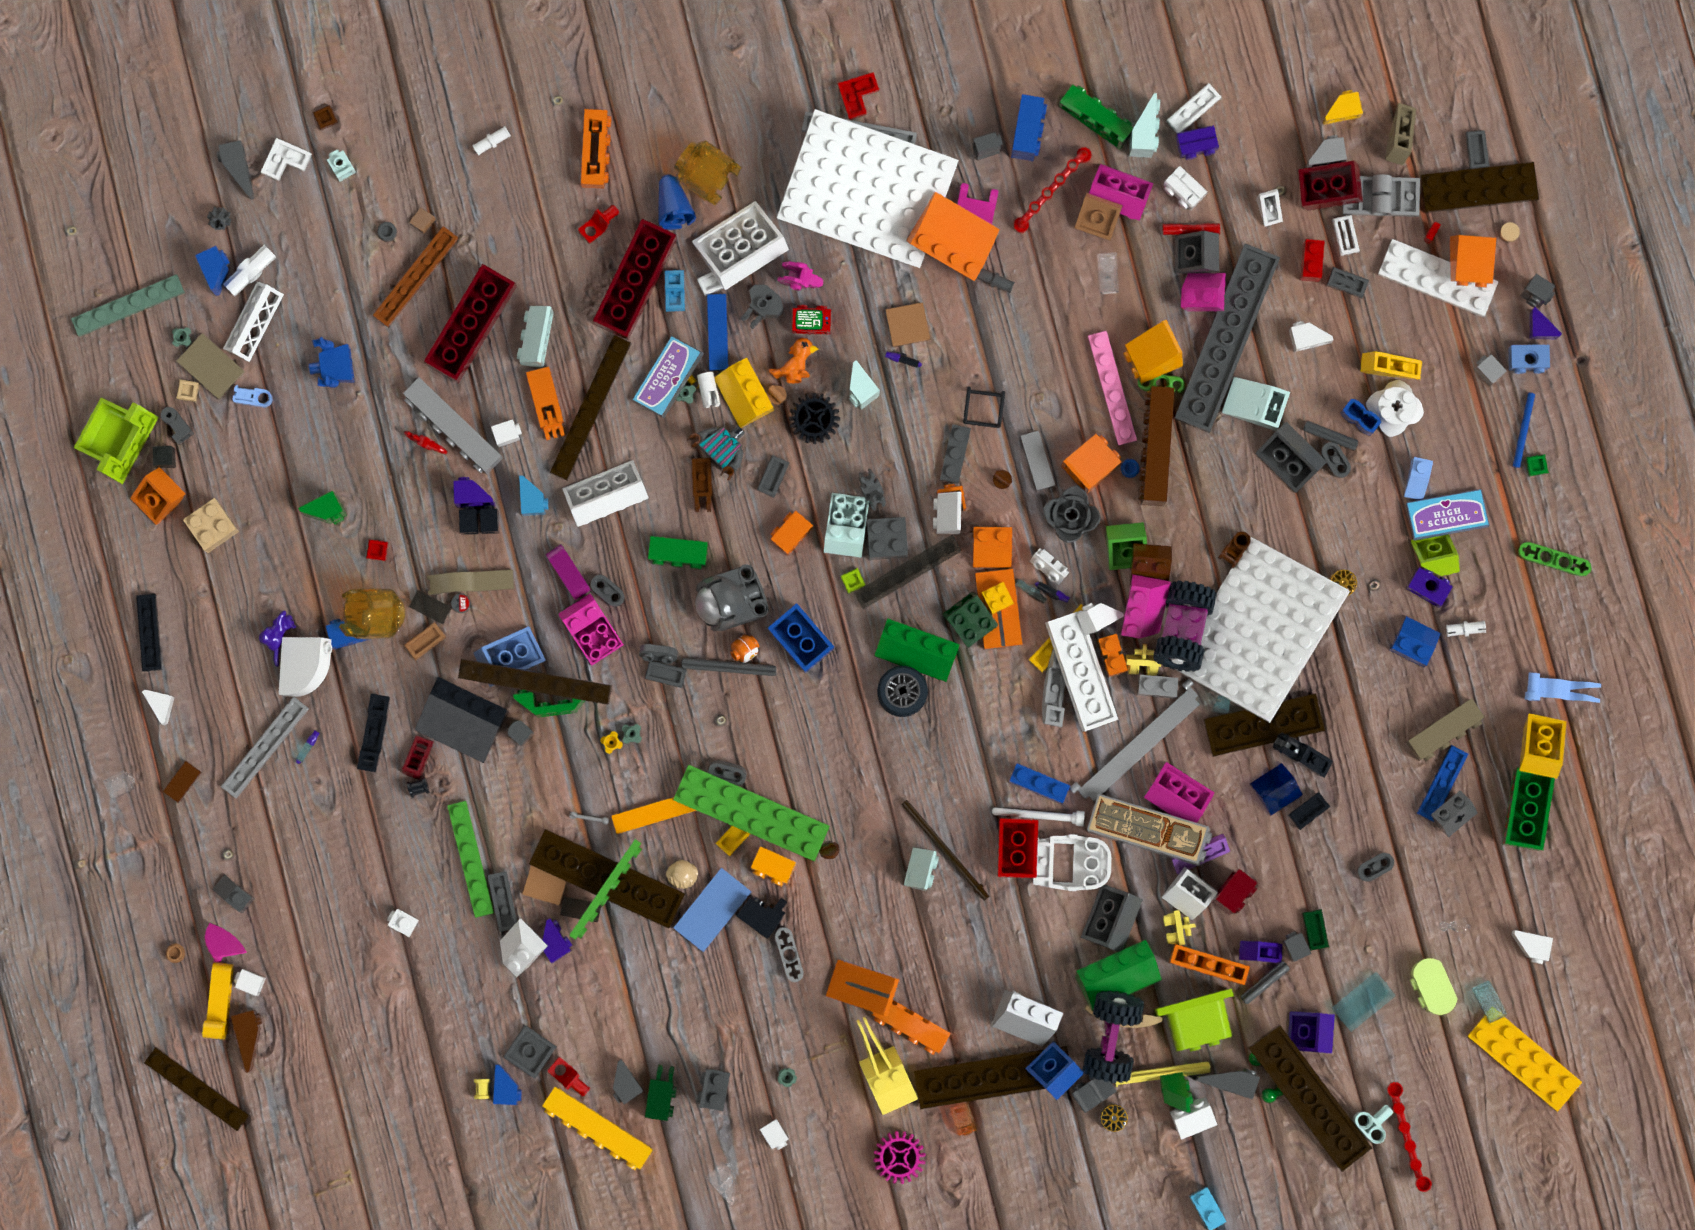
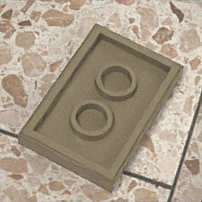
M203 333L177 360L185 370L219 400L245 373L242 368Z

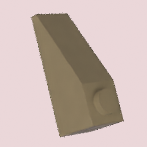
M1398 103L1387 142L1386 161L1403 166L1411 154L1416 108Z

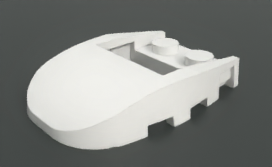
M1073 834L1038 838L1037 878H1033V885L1077 891L1097 889L1108 881L1111 874V851L1105 842L1097 838ZM1054 843L1074 844L1073 883L1053 882Z

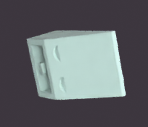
M1157 93L1153 94L1132 130L1129 156L1152 157L1153 153L1157 152L1159 137H1155V133L1159 129V118H1156V115L1160 111V99H1157Z
M1234 377L1222 413L1276 431L1280 425L1290 392L1274 386Z
M832 493L824 553L862 557L869 501H866L865 497Z
M913 847L903 886L923 891L932 887L934 875H931L932 869H936L939 856H936L937 851Z

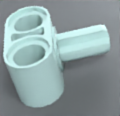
M1384 1105L1374 1116L1367 1112H1357L1353 1116V1123L1368 1141L1379 1144L1386 1138V1132L1381 1124L1393 1114V1111L1388 1105ZM1361 1115L1367 1117V1123L1364 1126L1358 1123V1118ZM1375 1129H1378L1381 1133L1378 1140H1374L1371 1137V1133Z

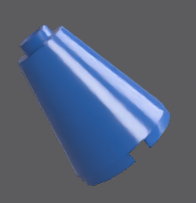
M670 174L663 176L659 181V226L662 225V228L666 230H675L682 228V224H692L696 219V215L679 180Z

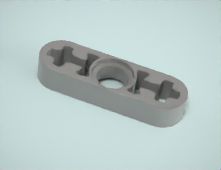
M780 928L775 934V939L785 973L791 982H798L803 978L804 973L792 932L788 928ZM781 931L789 933L790 937H787L788 944L792 942L793 946L781 949L780 945H784L783 940L778 938L781 935ZM787 949H792L795 952L793 960L788 961L784 958V952ZM797 960L798 965L794 966L797 971L800 970V974H798L797 979H794L793 976H789L792 969L791 966L787 968L786 963L791 964Z

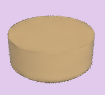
M1506 223L1500 229V236L1505 242H1513L1519 237L1520 230L1515 223Z

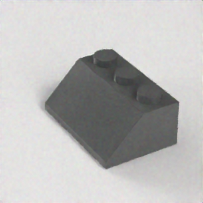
M1287 421L1255 453L1295 493L1327 463Z
M1103 885L1099 889L1081 938L1116 952L1124 950L1143 899L1128 892Z

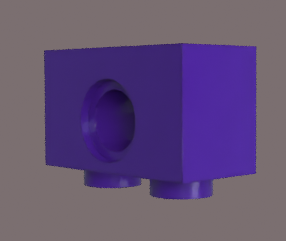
M1419 567L1406 589L1440 608L1453 586L1449 585V580L1441 576L1437 578L1432 575L1434 572L1424 567L1423 569ZM1427 581L1434 583V591L1427 590Z

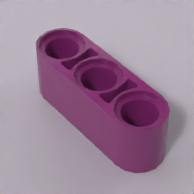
M562 544L545 554L574 600L591 591Z

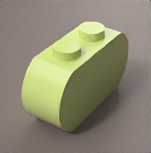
M1433 958L1418 961L1411 970L1412 979L1410 983L1414 991L1417 990L1420 995L1418 998L1420 1006L1434 1015L1449 1013L1457 1003V996L1442 962Z

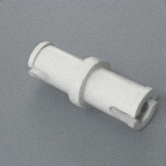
M503 126V128L493 134H487L486 138L472 146L479 156L491 147H497L496 144L511 137L507 128Z
M1463 621L1462 624L1446 625L1447 637L1458 635L1466 637L1469 634L1486 633L1485 621L1471 623Z

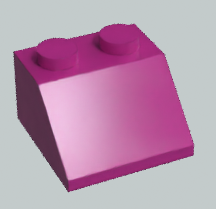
M1188 273L1181 290V308L1187 312L1224 311L1226 273Z

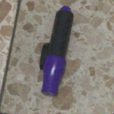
M886 352L885 357L892 361L916 368L922 366L919 360L909 358L904 353Z
M1041 581L1035 583L1037 589L1049 594L1050 598L1068 603L1070 597L1066 596L1063 592Z

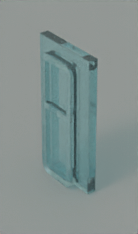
M1376 971L1335 1004L1332 1009L1340 1021L1352 1032L1396 995Z

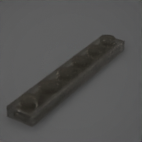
M950 535L854 592V595L864 610L959 554L962 550L954 536Z

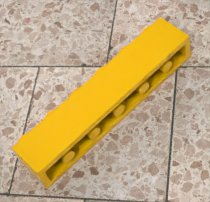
M557 1086L553 1088L542 1106L545 1108L544 1112L553 1118L555 1115L562 1119L560 1122L568 1128L571 1126L578 1129L576 1133L585 1139L588 1136L594 1139L593 1144L603 1149L606 1147L611 1150L609 1154L619 1160L620 1157L627 1161L626 1165L633 1170L641 1169L653 1151V1148Z

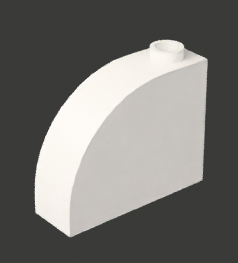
M282 637L279 695L289 697L304 696L319 687L329 669L332 639Z

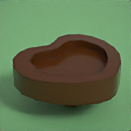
M832 842L827 846H822L819 850L820 856L825 859H834L839 854V845Z

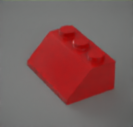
M1000 818L997 877L1037 878L1038 820Z

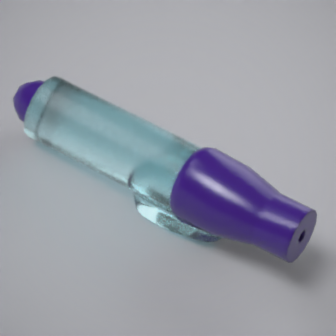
M314 730L306 740L305 745L296 757L297 764L304 761L320 734L318 731Z

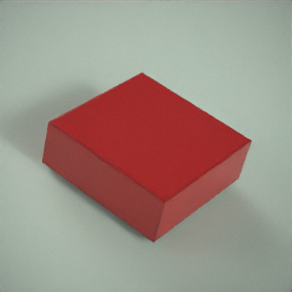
M1435 221L1431 225L1423 239L1424 242L1428 244L1432 242L1441 224Z
M369 539L366 559L386 562L388 542Z

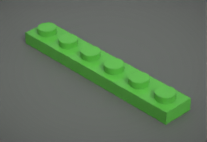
M467 801L447 805L475 918L493 914L494 909Z
M635 839L570 933V937L575 940L577 937L580 939L587 931L585 926L588 921L593 922L598 915V912H596L598 906H604L609 899V896H607L609 890H615L620 882L618 880L620 874H626L631 866L629 864L631 858H637L642 848L639 847L641 845L639 841Z

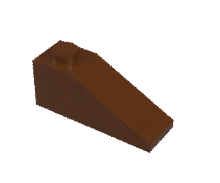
M256 1010L231 1016L246 1073L253 1070L261 1031L260 1025L263 1024L261 1015Z

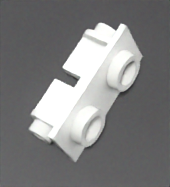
M1039 548L1030 559V562L1036 569L1046 574L1052 582L1060 585L1069 574L1068 568L1058 560L1054 564L1050 563L1054 557L1045 549Z

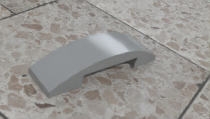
M1054 649L1049 660L1044 682L1042 718L1043 724L1062 727L1065 708H1062L1065 680Z

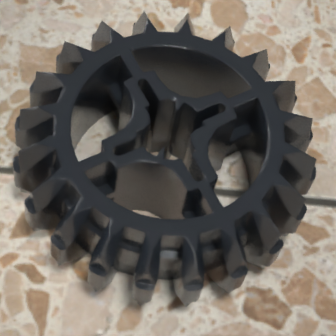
M816 393L812 394V399H809V395L805 394L806 401L799 397L800 405L794 402L793 406L796 410L790 409V413L795 415L789 417V421H795L790 424V428H797L793 431V434L797 435L800 432L801 434L798 439L802 440L805 436V443L807 444L810 438L813 439V445H816V439L818 438L822 444L824 443V436L827 440L831 439L828 434L829 432L833 435L836 434L832 427L839 428V424L834 422L840 420L839 416H834L839 413V409L832 410L836 406L835 402L829 405L830 398L827 397L823 401V394H820L819 399H816ZM819 404L825 408L815 411L808 405ZM804 409L808 417L800 425L798 417L801 410ZM829 412L831 419L828 427L825 429L821 420ZM810 413H811L812 415L815 414V416H816V415L819 416V417H818V423H817V422L814 423V421H813V423H812V422L810 421V420H811V415H810ZM816 427L820 430V433H809L805 429Z

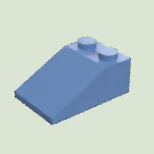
M529 626L481 647L473 653L478 662L528 670L546 661Z

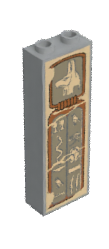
M1101 794L1097 796L1087 828L1090 834L1199 866L1200 862H1204L1207 851H1204L1206 843L1210 844L1212 838L1211 829L1208 826Z

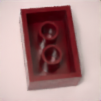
M1354 160L1298 169L1302 207L1307 211L1363 202L1359 164Z
M1241 869L1233 870L1211 902L1228 915L1237 914L1245 906L1243 901L1249 897L1251 898L1258 889L1255 887L1257 882Z

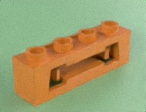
M584 109L582 188L605 189V183L609 181V172L605 171L606 165H609L610 153H606L607 146H610L611 135L607 134L608 127H611L612 117L608 116L607 110ZM590 123H592V133H599V174H597V165H591L592 134L590 132ZM599 124L602 125V132H599ZM588 166H590V174H589V175H588Z

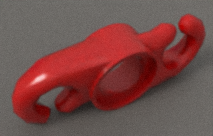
M409 431L404 432L407 438L427 450H434L444 455L448 453L444 447L426 436H419Z

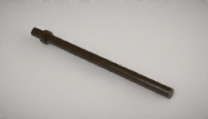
M908 800L903 802L901 805L972 886L973 892L978 893L984 901L989 898V894L983 889V884L977 882Z

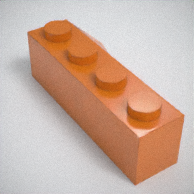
M894 1000L892 1001L888 1016L874 1012L872 1014L875 1016L874 1021L883 1026L885 1023L892 1026L891 1031L898 1035H901V1033L908 1035L907 1040L916 1045L919 1042L925 1045L924 1050L933 1055L935 1052L940 1054L951 1034Z

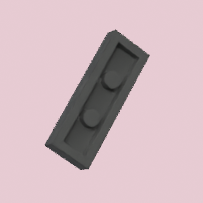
M952 424L940 481L959 484L971 428Z
M507 871L488 875L499 932L510 930L517 922Z

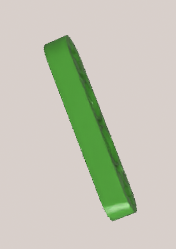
M1525 542L1518 548L1519 557L1529 562L1578 577H1584L1591 571V563L1580 557L1531 542ZM1527 546L1532 552H1536V549H1539L1536 559H1533L1534 554L1525 556V552L1522 549H1525ZM1544 551L1548 552L1551 556L1548 562H1544L1540 558V554ZM1561 557H1565L1569 561V565L1566 568L1559 565ZM1573 560L1576 561L1574 564L1578 566L1584 563V567L1587 568V571L1584 570L1581 573L1580 569L1577 567H1573V571L1570 570V568L1573 565Z

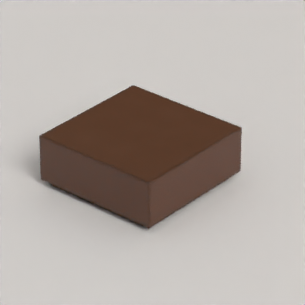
M330 105L312 112L321 131L338 123Z

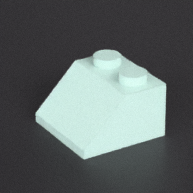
M856 360L853 362L849 400L855 407L859 406L862 410L879 397L880 390Z

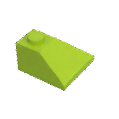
M1449 534L1415 541L1411 540L1412 547L1422 567L1440 576L1460 572L1459 556Z

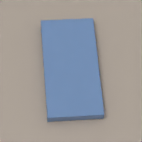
M721 868L674 926V929L704 952L750 895L751 891Z

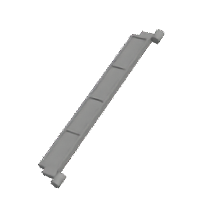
M1188 678L1182 684L1183 688L1187 691L1082 787L1075 782L1069 788L1071 792L1075 793L1078 791L1084 799L1089 796L1093 801L1097 799L1098 794L1102 795L1200 705L1195 700L1198 695L1191 688L1194 683Z

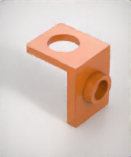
M955 484L944 485V489L937 490V495L938 493L961 492L962 510H966L963 486L955 487Z

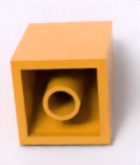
M1167 320L1160 322L1125 344L1124 357L1127 363L1131 362L1133 366L1131 368L1132 374L1135 379H1139L1141 384L1183 366L1182 350Z

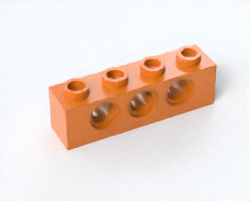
M1177 944L1173 945L1168 962L1240 985H1245L1250 966Z

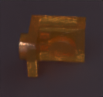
M968 1102L950 1107L958 1135H969L977 1130Z

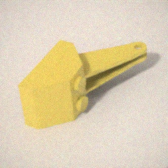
M862 1017L880 1052L875 1055L872 1054L860 1020H856L868 1054V1058L859 1061V1064L881 1113L884 1115L918 1098L895 1047L892 1046L884 1050L868 1024L866 1017Z

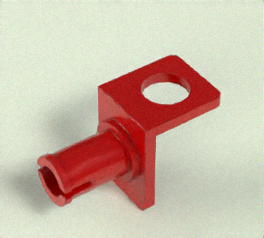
M611 205L602 213L599 209H596L592 218L578 228V232L589 244L606 232L609 221L619 215V210L614 205ZM593 227L596 233L593 236H588L585 233V229Z
M558 1057L547 1070L565 1089L568 1090L571 1087L582 1097L590 1090V1087L579 1079V1073L561 1057ZM564 1065L566 1068L565 1073L557 1075L555 1073L556 1066Z

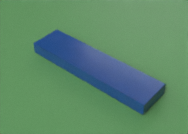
M726 294L707 295L709 371H724L728 368Z
M1453 745L1450 746L1416 814L1434 822L1431 814L1444 804L1468 753Z

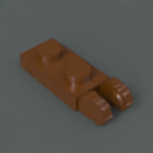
M711 458L692 459L695 512L700 510L699 497H706V510L711 512Z

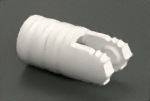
M706 372L697 375L703 406L705 408H709L711 405L719 407L720 401L714 373Z

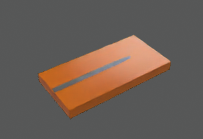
M1013 569L975 573L977 595L989 612L990 610L981 593L1004 582L1014 602L1013 605L992 615L998 626L983 637L984 650L1023 645Z
M837 960L826 997L888 1016L900 979Z

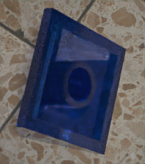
M1282 763L1250 783V786L1270 816L1303 795L1294 776Z

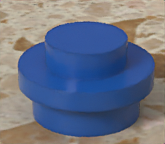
M1127 459L1121 464L1120 470L1126 478H1134L1138 475L1140 467L1137 461Z

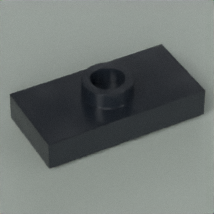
M1317 792L1288 814L1296 827L1301 830L1329 809L1330 805L1320 792Z

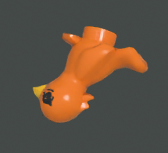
M807 338L796 340L793 346L790 347L791 351L789 352V354H793V357L779 369L770 368L769 373L776 379L785 377L786 382L791 384L801 383L802 378H809V372L805 371V361L810 354L819 349Z

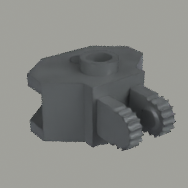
M754 285L749 290L751 298L749 309L743 314L741 320L744 322L753 312L756 313L758 316L750 325V328L754 329L762 319L779 318L783 314L781 297L767 285Z

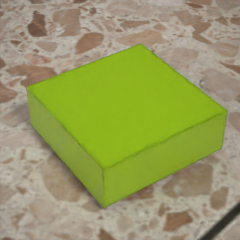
M858 568L840 576L848 594L866 586Z

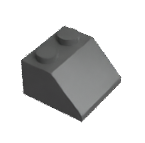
M1200 231L1175 236V273L1219 272V234Z

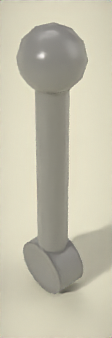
M575 812L569 813V818L571 819L580 818L598 821L604 825L609 823L607 817L597 818L579 815Z

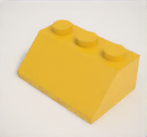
M747 358L729 366L714 377L740 428L774 411V407Z

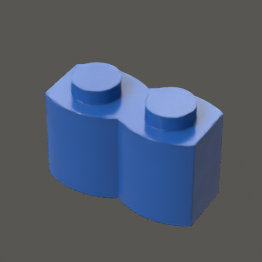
M1351 399L1340 412L1347 422L1356 424L1358 430L1368 436H1371L1381 424L1380 418L1375 413L1367 411L1364 405L1355 399Z

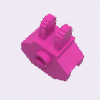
M791 261L782 263V267L790 271L789 275L783 276V278L778 277L777 280L779 283L790 286L789 288L797 291L808 287L813 289L819 288L824 284L821 277L812 274L813 270L807 264Z

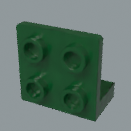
M970 592L942 613V616L951 624L967 647L972 646L998 626L988 609L974 592Z

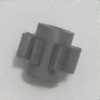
M214 207L213 211L208 213L207 218L210 219L208 225H211L215 230H225L226 225L230 226L232 219L229 216L231 213L224 207Z

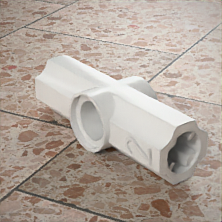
M263 245L251 258L245 259L237 267V271L223 285L236 296L249 283L257 280L262 274V270L276 256Z

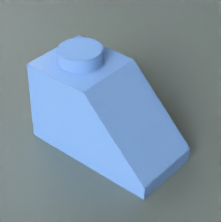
M1417 457L1411 460L1404 497L1416 500L1424 499L1433 461Z

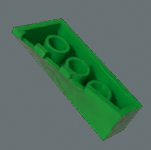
M1072 84L1059 102L1058 107L1120 150L1131 136L1134 128L1132 127L1133 124L1125 118L1123 120L1119 118L1117 112L1112 108H1105L1101 105L1102 102L1094 96L1091 98L1081 86L1077 85L1076 87Z

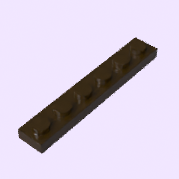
M155 1047L144 1063L236 1131L240 1130L250 1116L159 1048Z

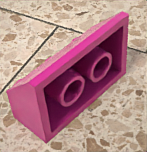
M1100 164L1089 194L1123 205L1120 214L1140 221L1153 183Z
M1138 575L1132 576L1122 622V636L1141 639L1160 633L1171 581Z
M1166 762L1144 798L1172 816L1197 823L1215 792Z

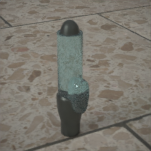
M1015 579L1016 586L1035 600L1043 604L1045 603L1047 598L1040 593L1041 591L1033 585L1029 586L1021 579Z

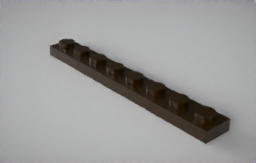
M616 335L613 336L550 470L551 474L568 481L630 349L631 342Z
M461 659L458 674L459 679L607 705L610 702L612 685L466 659Z

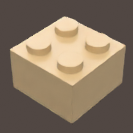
M215 498L183 519L203 550L207 553L239 532L219 501Z

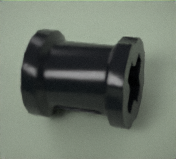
M425 777L416 782H406L411 799L418 794L430 793Z

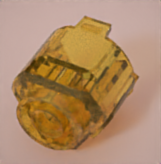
M707 140L700 141L698 144L692 141L682 152L674 166L678 170L677 181L713 205H716L722 199L716 191L718 189L722 191L729 181L728 174L731 172L738 176L742 168L734 159Z
M359 588L348 590L342 594V598H346L343 613L345 624H340L339 628L345 636L356 639L391 638L397 633L404 622V604L392 589Z

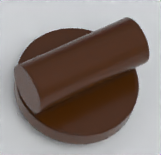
M997 470L993 475V483L999 489H1006L1013 482L1011 474L1006 470Z

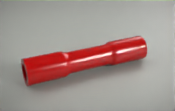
M1220 223L1163 224L1162 231L1163 235H1180L1200 231H1208L1220 235Z

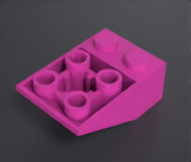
M591 593L558 613L591 666L624 645Z

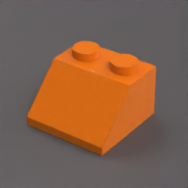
M158 467L143 478L130 499L155 525H158L179 505L186 493Z
M974 527L973 568H1011L1012 527Z

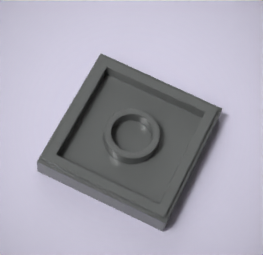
M524 1025L503 1058L536 1079L557 1046Z

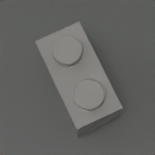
M1150 675L1138 676L1137 696L1171 699L1177 697L1178 678Z

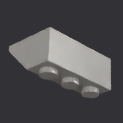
M1005 990L991 1026L1043 1047L1057 1031L1063 1013Z

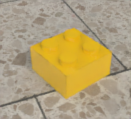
M1004 582L981 593L992 615L1014 604Z

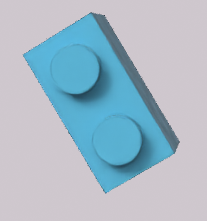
M1203 1187L1189 1195L1207 1230H1213L1227 1222L1207 1187Z

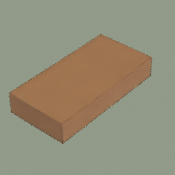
M434 622L404 646L413 658L418 660L447 637Z

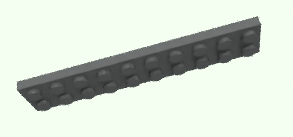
M1246 243L1244 244L1225 291L1224 311H1217L1174 419L1210 433L1280 257Z

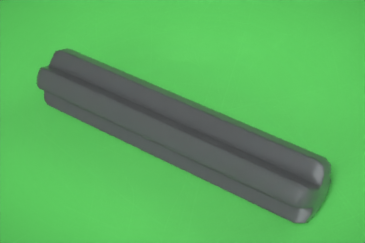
M1307 421L1304 425L1303 430L1305 432L1351 450H1355L1358 446V440L1313 422Z
M1284 961L1280 962L1241 994L1242 1001L1245 1004H1249L1288 972L1289 966Z

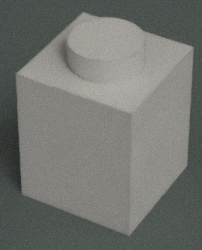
M1492 354L1488 358L1484 355L1476 362L1478 366L1474 369L1489 386L1506 372Z

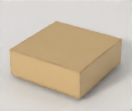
M180 380L177 399L196 402L199 383Z

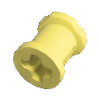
M474 1079V1083H476L474 1099H491V1095H489L491 1079Z

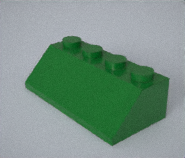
M887 618L874 657L899 666L912 667L924 675L947 682L960 644Z
M1147 940L1077 970L1075 979L1092 1011L1094 1010L1096 994L1098 992L1119 991V993L1124 992L1130 995L1162 980L1155 956Z

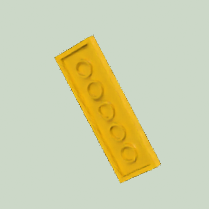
M1493 1007L1487 1011L1467 1036L1556 1112L1562 1108L1582 1083V1081Z

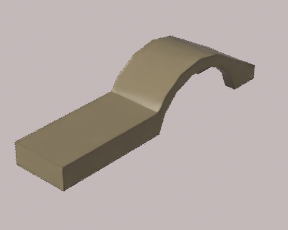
M513 569L453 572L427 576V580H430L428 595L462 591L482 592L514 589Z

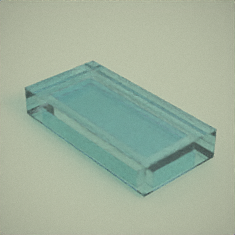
M1490 980L1472 988L1489 1023L1507 1016V1012Z

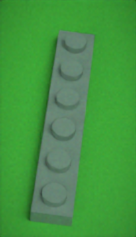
M176 274L73 317L71 320L78 336L81 337L184 294L185 291Z

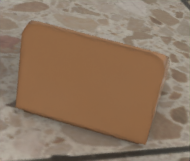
M420 207L409 223L425 234L436 219Z

